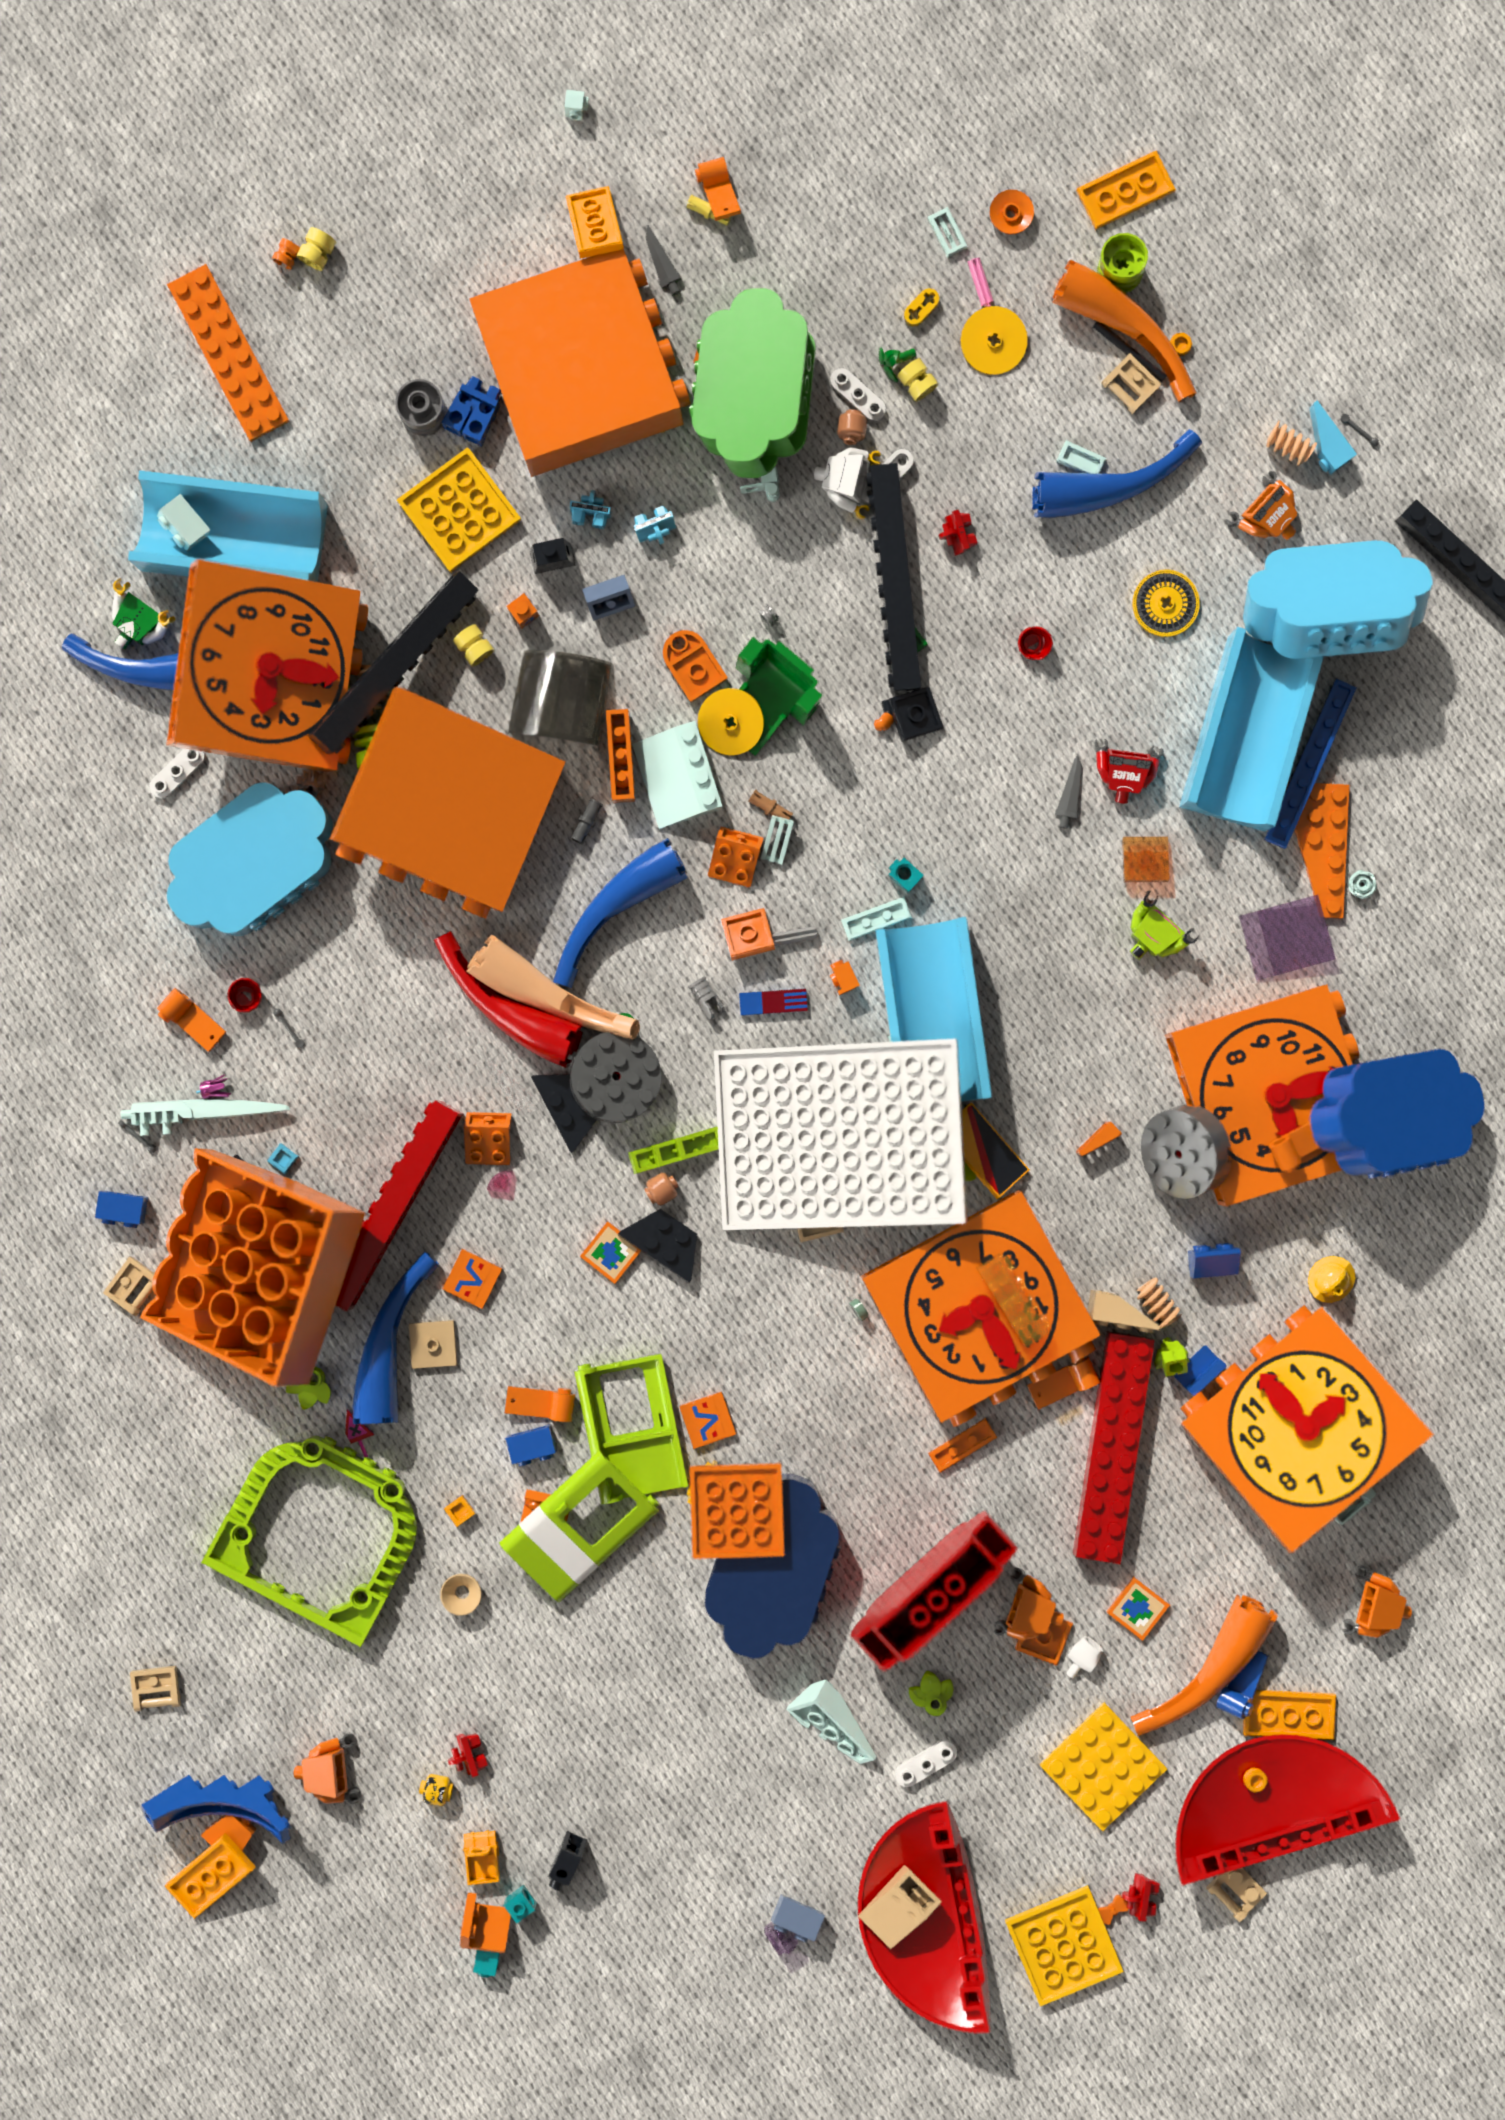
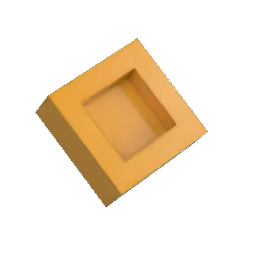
M461 1495L444 1508L456 1527L476 1513L464 1495Z

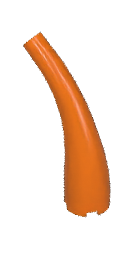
M1069 260L1064 268L1067 272L1058 281L1052 303L1105 324L1136 340L1161 366L1170 381L1169 385L1178 403L1188 396L1189 398L1197 394L1181 358L1157 323L1131 297L1107 278L1087 266Z
M1237 1594L1214 1645L1197 1676L1182 1691L1167 1702L1151 1710L1147 1709L1130 1716L1137 1735L1146 1734L1181 1719L1207 1703L1224 1689L1259 1651L1270 1634L1278 1614L1273 1609L1269 1613L1265 1611L1266 1609L1262 1606L1263 1603L1245 1595H1242L1241 1598Z

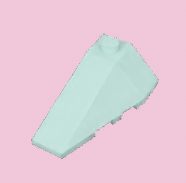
M826 1679L811 1684L788 1705L786 1710L807 1729L811 1724L822 1731L819 1735L822 1739L837 1741L838 1750L859 1764L876 1759L873 1749L841 1694Z

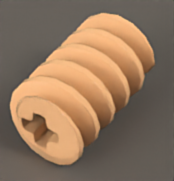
M1278 421L1267 438L1266 447L1269 448L1272 444H1275L1274 452L1282 448L1281 456L1284 457L1290 453L1289 461L1297 457V466L1308 460L1317 443L1315 442L1309 446L1310 438L1302 442L1303 434L1300 433L1294 437L1295 429L1286 432L1287 425L1284 424L1278 428L1280 422Z
M1155 1277L1137 1289V1291H1140L1137 1300L1145 1298L1142 1306L1150 1305L1151 1308L1147 1313H1156L1153 1322L1161 1320L1159 1325L1161 1329L1175 1322L1182 1314L1177 1315L1180 1311L1179 1307L1172 1308L1174 1300H1167L1169 1297L1168 1292L1161 1293L1164 1287L1163 1285L1156 1286L1158 1278Z

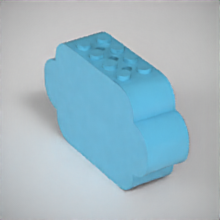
M1374 540L1279 549L1268 555L1264 570L1253 574L1248 581L1243 612L1245 629L1256 639L1272 641L1274 649L1279 654L1293 659L1396 650L1407 642L1410 628L1418 626L1424 620L1432 587V577L1428 567L1423 562L1414 558L1402 557L1398 548L1385 541Z
M269 783L252 785L172 847L168 862L170 870L176 878L170 883L167 890V901L170 908L182 922L198 928L214 927L221 932L233 936H243L253 930L256 932L267 925L265 921L271 916L276 918L285 911L283 907L288 903L295 904L303 897L301 894L305 890L311 891L320 884L319 880L329 871L331 853L324 842L330 837L333 829L330 813L318 799L305 791L296 790L285 793Z

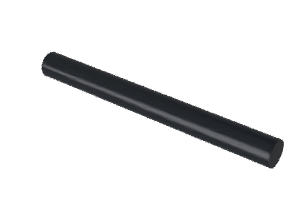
M1100 322L1094 324L1093 328L1126 355L1131 354L1161 383L1167 377L1164 372Z

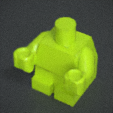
M1170 1337L1164 1338L1163 1343L1160 1344L1161 1348L1156 1353L1154 1360L1155 1368H1163L1165 1377L1173 1376L1175 1373H1187V1363L1190 1362L1188 1351L1178 1340L1172 1341Z

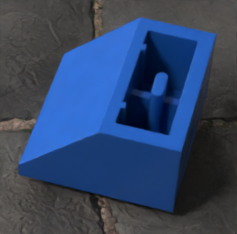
M1217 1243L1215 1244L1216 1248H1211V1246L1207 1245L1193 1246V1250H1188L1190 1277L1195 1279L1239 1274L1240 1248L1233 1247V1244Z

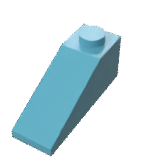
M1317 400L1309 409L1314 438L1317 443L1318 463L1324 472L1328 471L1332 475L1350 462L1357 453Z

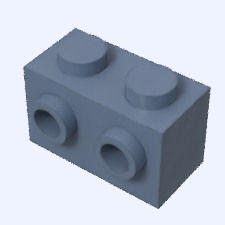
M625 575L582 589L593 621L635 607Z
M781 1894L770 1920L775 1924L774 1928L778 1931L787 1933L789 1930L796 1933L795 1938L807 1943L808 1939L815 1942L825 1915L812 1907Z

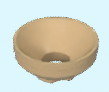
M455 1574L449 1577L442 1585L440 1591L441 1602L450 1613L467 1615L473 1612L479 1605L482 1594L481 1587L478 1581L471 1575ZM466 1586L469 1590L468 1597L465 1599L457 1597V1587Z

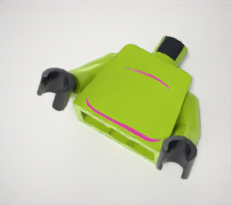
M1151 891L1146 892L1144 901H1141L1132 915L1130 928L1133 933L1131 937L1137 943L1130 950V953L1138 960L1147 951L1153 957L1157 955L1166 957L1177 954L1200 938V935L1195 939L1191 938L1190 933L1194 928L1189 929L1185 933L1155 906L1158 895L1154 900L1148 899Z

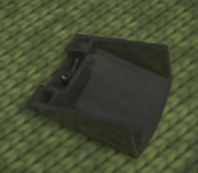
M524 650L508 729L509 736L516 739L517 734L563 739L594 745L595 750L600 751L612 662L565 652Z

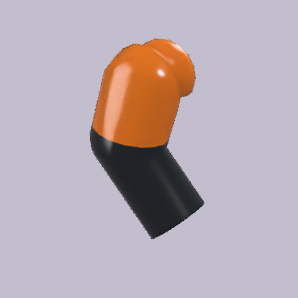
M884 700L881 701L884 713L880 719L874 722V727L877 731L888 730L894 722L888 702Z

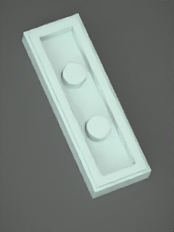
M902 897L842 919L841 922L848 941L875 932L878 929L911 919L912 917L905 898Z

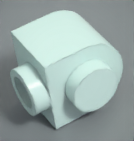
M566 90L565 116L575 121L582 120L583 112L588 111L589 97L585 96L584 91Z

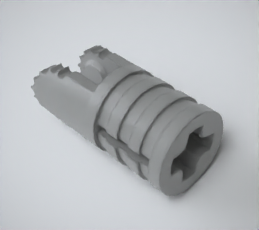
M705 976L688 986L709 1020L715 1017L713 1010L707 1002L709 999L718 1013L726 1010Z

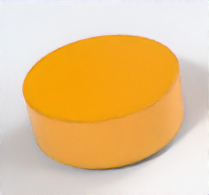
M1177 333L1170 340L1179 356L1188 354L1192 347V340L1185 333Z
M1250 1768L1243 1777L1245 1786L1252 1792L1262 1791L1268 1781L1266 1774L1259 1768Z

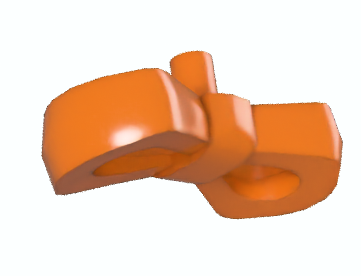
M1116 1895L1112 1903L1098 1908L1104 1924L1110 1925L1113 1915L1116 1916L1118 1912H1127L1129 1910L1127 1908V1901L1121 1898L1122 1895Z

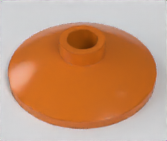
M1010 189L1002 191L993 199L989 215L992 224L1000 232L1018 234L1026 230L1031 224L1034 217V207L1031 199L1025 193ZM1013 211L1015 217L1009 218L1007 212Z

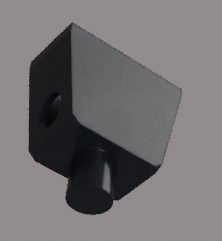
M564 538L535 543L531 547L530 556L534 574L576 566L571 543Z
M569 1831L566 1832L548 1875L551 1879L549 1886L552 1889L560 1891L563 1885H570L582 1859L587 1839Z

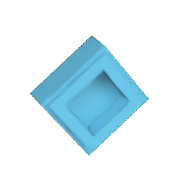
M280 1143L267 1161L283 1174H286L299 1156Z

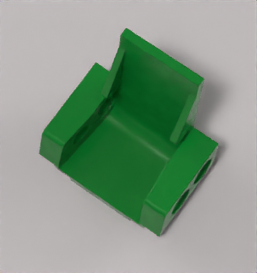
M752 637L739 653L735 669L749 679L739 689L750 694L759 703L764 715V729L761 738L749 750L752 755L756 756L789 715L793 716L804 726L818 709L823 695L814 688L818 683V680L812 676L814 669L780 641L775 645L769 639L761 643L755 637ZM733 717L725 719L728 721L727 726L736 725Z

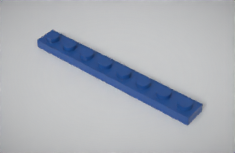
M1337 678L1335 679L1285 791L1276 825L1268 830L1265 841L1283 849L1287 847L1357 687Z

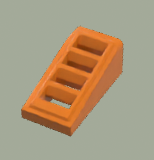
M1106 1121L1076 1150V1153L1079 1156L1086 1155L1118 1138L1122 1133L1112 1122Z

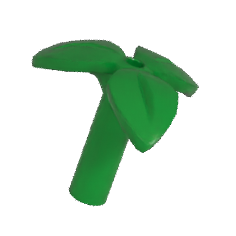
M879 348L880 365H884V373L890 380L897 383L898 379L892 371L893 366L916 357L915 349L912 348L902 353L899 350H888L884 354L883 348Z

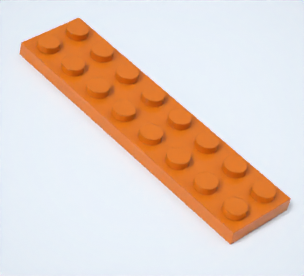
M207 264L168 283L169 290L249 441L252 442L290 422Z

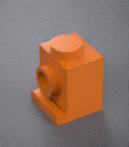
M839 960L830 965L833 972L830 978L834 986H839L841 989L837 991L839 996L860 986L849 961L843 963V960Z

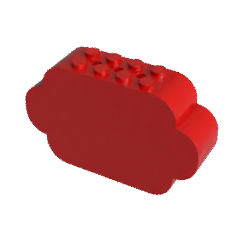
M986 1511L980 1512L969 1522H963L955 1527L883 1592L868 1608L866 1615L853 1628L850 1633L851 1638L881 1671L888 1670L898 1661L903 1662L909 1659L998 1578L1003 1571V1566L1017 1551V1545Z

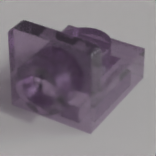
M772 1922L764 1926V1934L779 1956L783 1953L789 1954L797 1947L798 1939L795 1938L796 1934L783 1940L785 1938L784 1933L775 1929Z

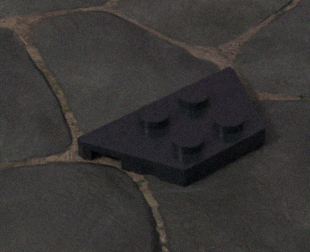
M570 1075L531 1076L570 1153L574 1152L597 1120L586 1114L575 1101L570 1088Z
M662 1209L653 1212L618 1233V1236L686 1282L690 1283L692 1280L697 1233Z

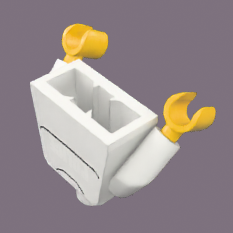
M848 448L836 456H830L826 468L816 467L814 479L823 481L822 487L827 491L828 497L838 507L851 513L855 512L859 519H865L866 517L862 516L859 511L861 508L869 511V507L867 505L857 506V503H861L869 465H880L881 463L874 461L872 456L880 457L881 453L873 451L871 454H868V451Z

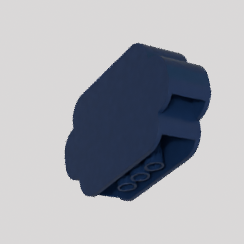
M782 1474L784 1556L716 1558L706 1587L705 1609L707 1614L716 1623L724 1625L723 1635L727 1646L736 1654L748 1658H762L774 1649L776 1643L794 1645L801 1642L807 1636L811 1624H816L819 1616L818 1603H823L825 1598L826 1585L824 1584L826 1580L830 1581L834 1569L832 1568L833 1564H831L832 1560H837L841 1546H839L840 1542H838L839 1529L836 1518L828 1509L820 1506L819 1493L814 1483L796 1474Z

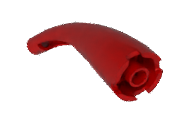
M452 931L433 940L447 968L460 988L493 1024L514 1041L543 1059L565 1068L571 1064L572 1060L568 1058L573 1052H577L583 1033L579 1030H581L582 1026L507 998L467 972L469 963L462 954L461 947Z

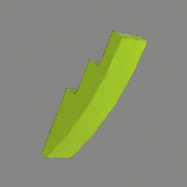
M718 1126L629 1152L628 1155L634 1174L718 1150Z

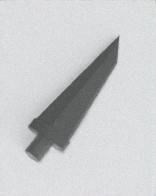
M647 223L646 242L660 281V286L662 289L669 287L672 296L680 293L677 282L682 278Z
M1078 755L1074 759L1055 815L1061 816L1059 827L1068 829L1070 819H1077L1082 773V764Z

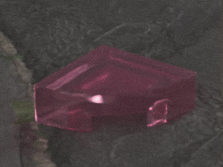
M506 1170L496 1174L490 1180L487 1190L510 1193L513 1170Z

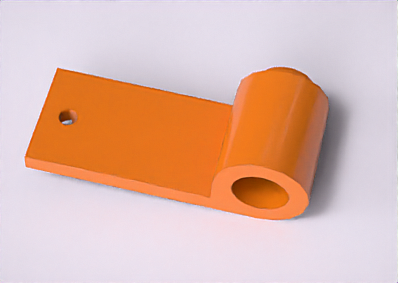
M724 157L699 163L698 169L694 170L698 183L702 182L715 221L741 214Z
M174 988L157 1007L160 1011L158 1013L159 1017L167 1023L170 1020L177 1023L208 1052L227 1033L177 988Z
M1310 1122L1269 1144V1149L1281 1171H1287L1288 1173L1300 1167L1301 1157L1320 1148L1314 1140Z
M1083 1357L1037 1383L1027 1384V1387L1039 1410L1077 1391L1092 1388L1098 1385L1100 1380L1090 1358Z
M508 1386L504 1413L544 1417L560 1422H572L575 1394H572L571 1389L558 1388V1391Z

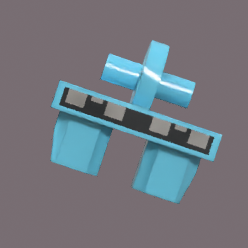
M591 490L590 496H581V502L570 501L572 524L582 526L585 522V516L592 515L594 516L592 526L604 529L607 519L611 518V508L600 506L603 505L604 499L597 498L596 491Z
M662 505L655 508V517L647 520L645 514L635 516L634 529L639 543L645 540L651 542L658 539L659 544H663V536L670 534V530L677 528L672 512H668L665 506Z

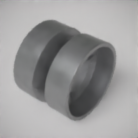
M423 379L411 380L405 383L396 395V410L404 426L410 432L420 436H427L441 429V422L447 413V408L439 389L433 383Z

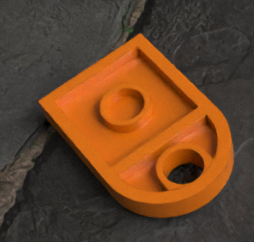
M681 630L668 637L663 647L664 662L690 703L728 680L727 675L700 635L693 631ZM677 638H682L686 645L683 649L678 650L673 647V641Z

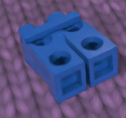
M472 376L466 385L462 383L460 391L457 393L441 423L445 430L460 437L463 436L464 439L482 447L486 440V435L500 409L499 401L502 392L494 386H490L487 394L480 392L483 381Z

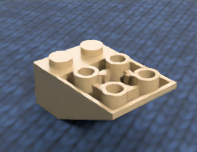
M1097 1290L1090 1291L1087 1311L1094 1324L1108 1326V1323L1111 1322L1117 1328L1128 1330L1131 1329V1326H1136V1329L1147 1333H1153V1329L1160 1330V1326L1118 1295Z
M904 1865L858 1917L891 1949L927 1919L941 1901Z

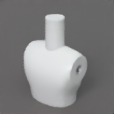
M1084 1636L1068 1653V1657L1074 1663L1067 1671V1675L1074 1678L1081 1668L1091 1673L1099 1662L1103 1648L1091 1638Z

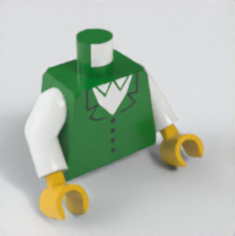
M121 578L113 583L115 595L112 619L113 625L122 632L114 642L126 650L132 640H135L142 646L161 640L169 628V624L175 622V617L167 618L168 610L158 613L130 592L126 594L125 591L131 587V584L126 582L122 587L120 584Z

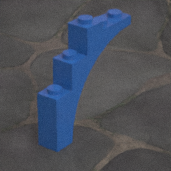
M187 1775L141 1805L144 1817L156 1833L174 1823L193 1817L229 1815L244 1818L261 1825L270 1831L282 1844L290 1840L288 1829L291 1826L284 1816L281 1818L278 1814L279 1811L272 1795L274 1788L268 1780L264 1781L260 1775L240 1788L237 1787L233 1780L229 1781L225 1775L204 1788L198 1780L194 1782L191 1776Z

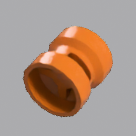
M282 238L279 243V250L274 253L271 259L280 266L282 263L286 264V269L292 270L295 264L294 259L297 257L296 255L300 247L290 240Z

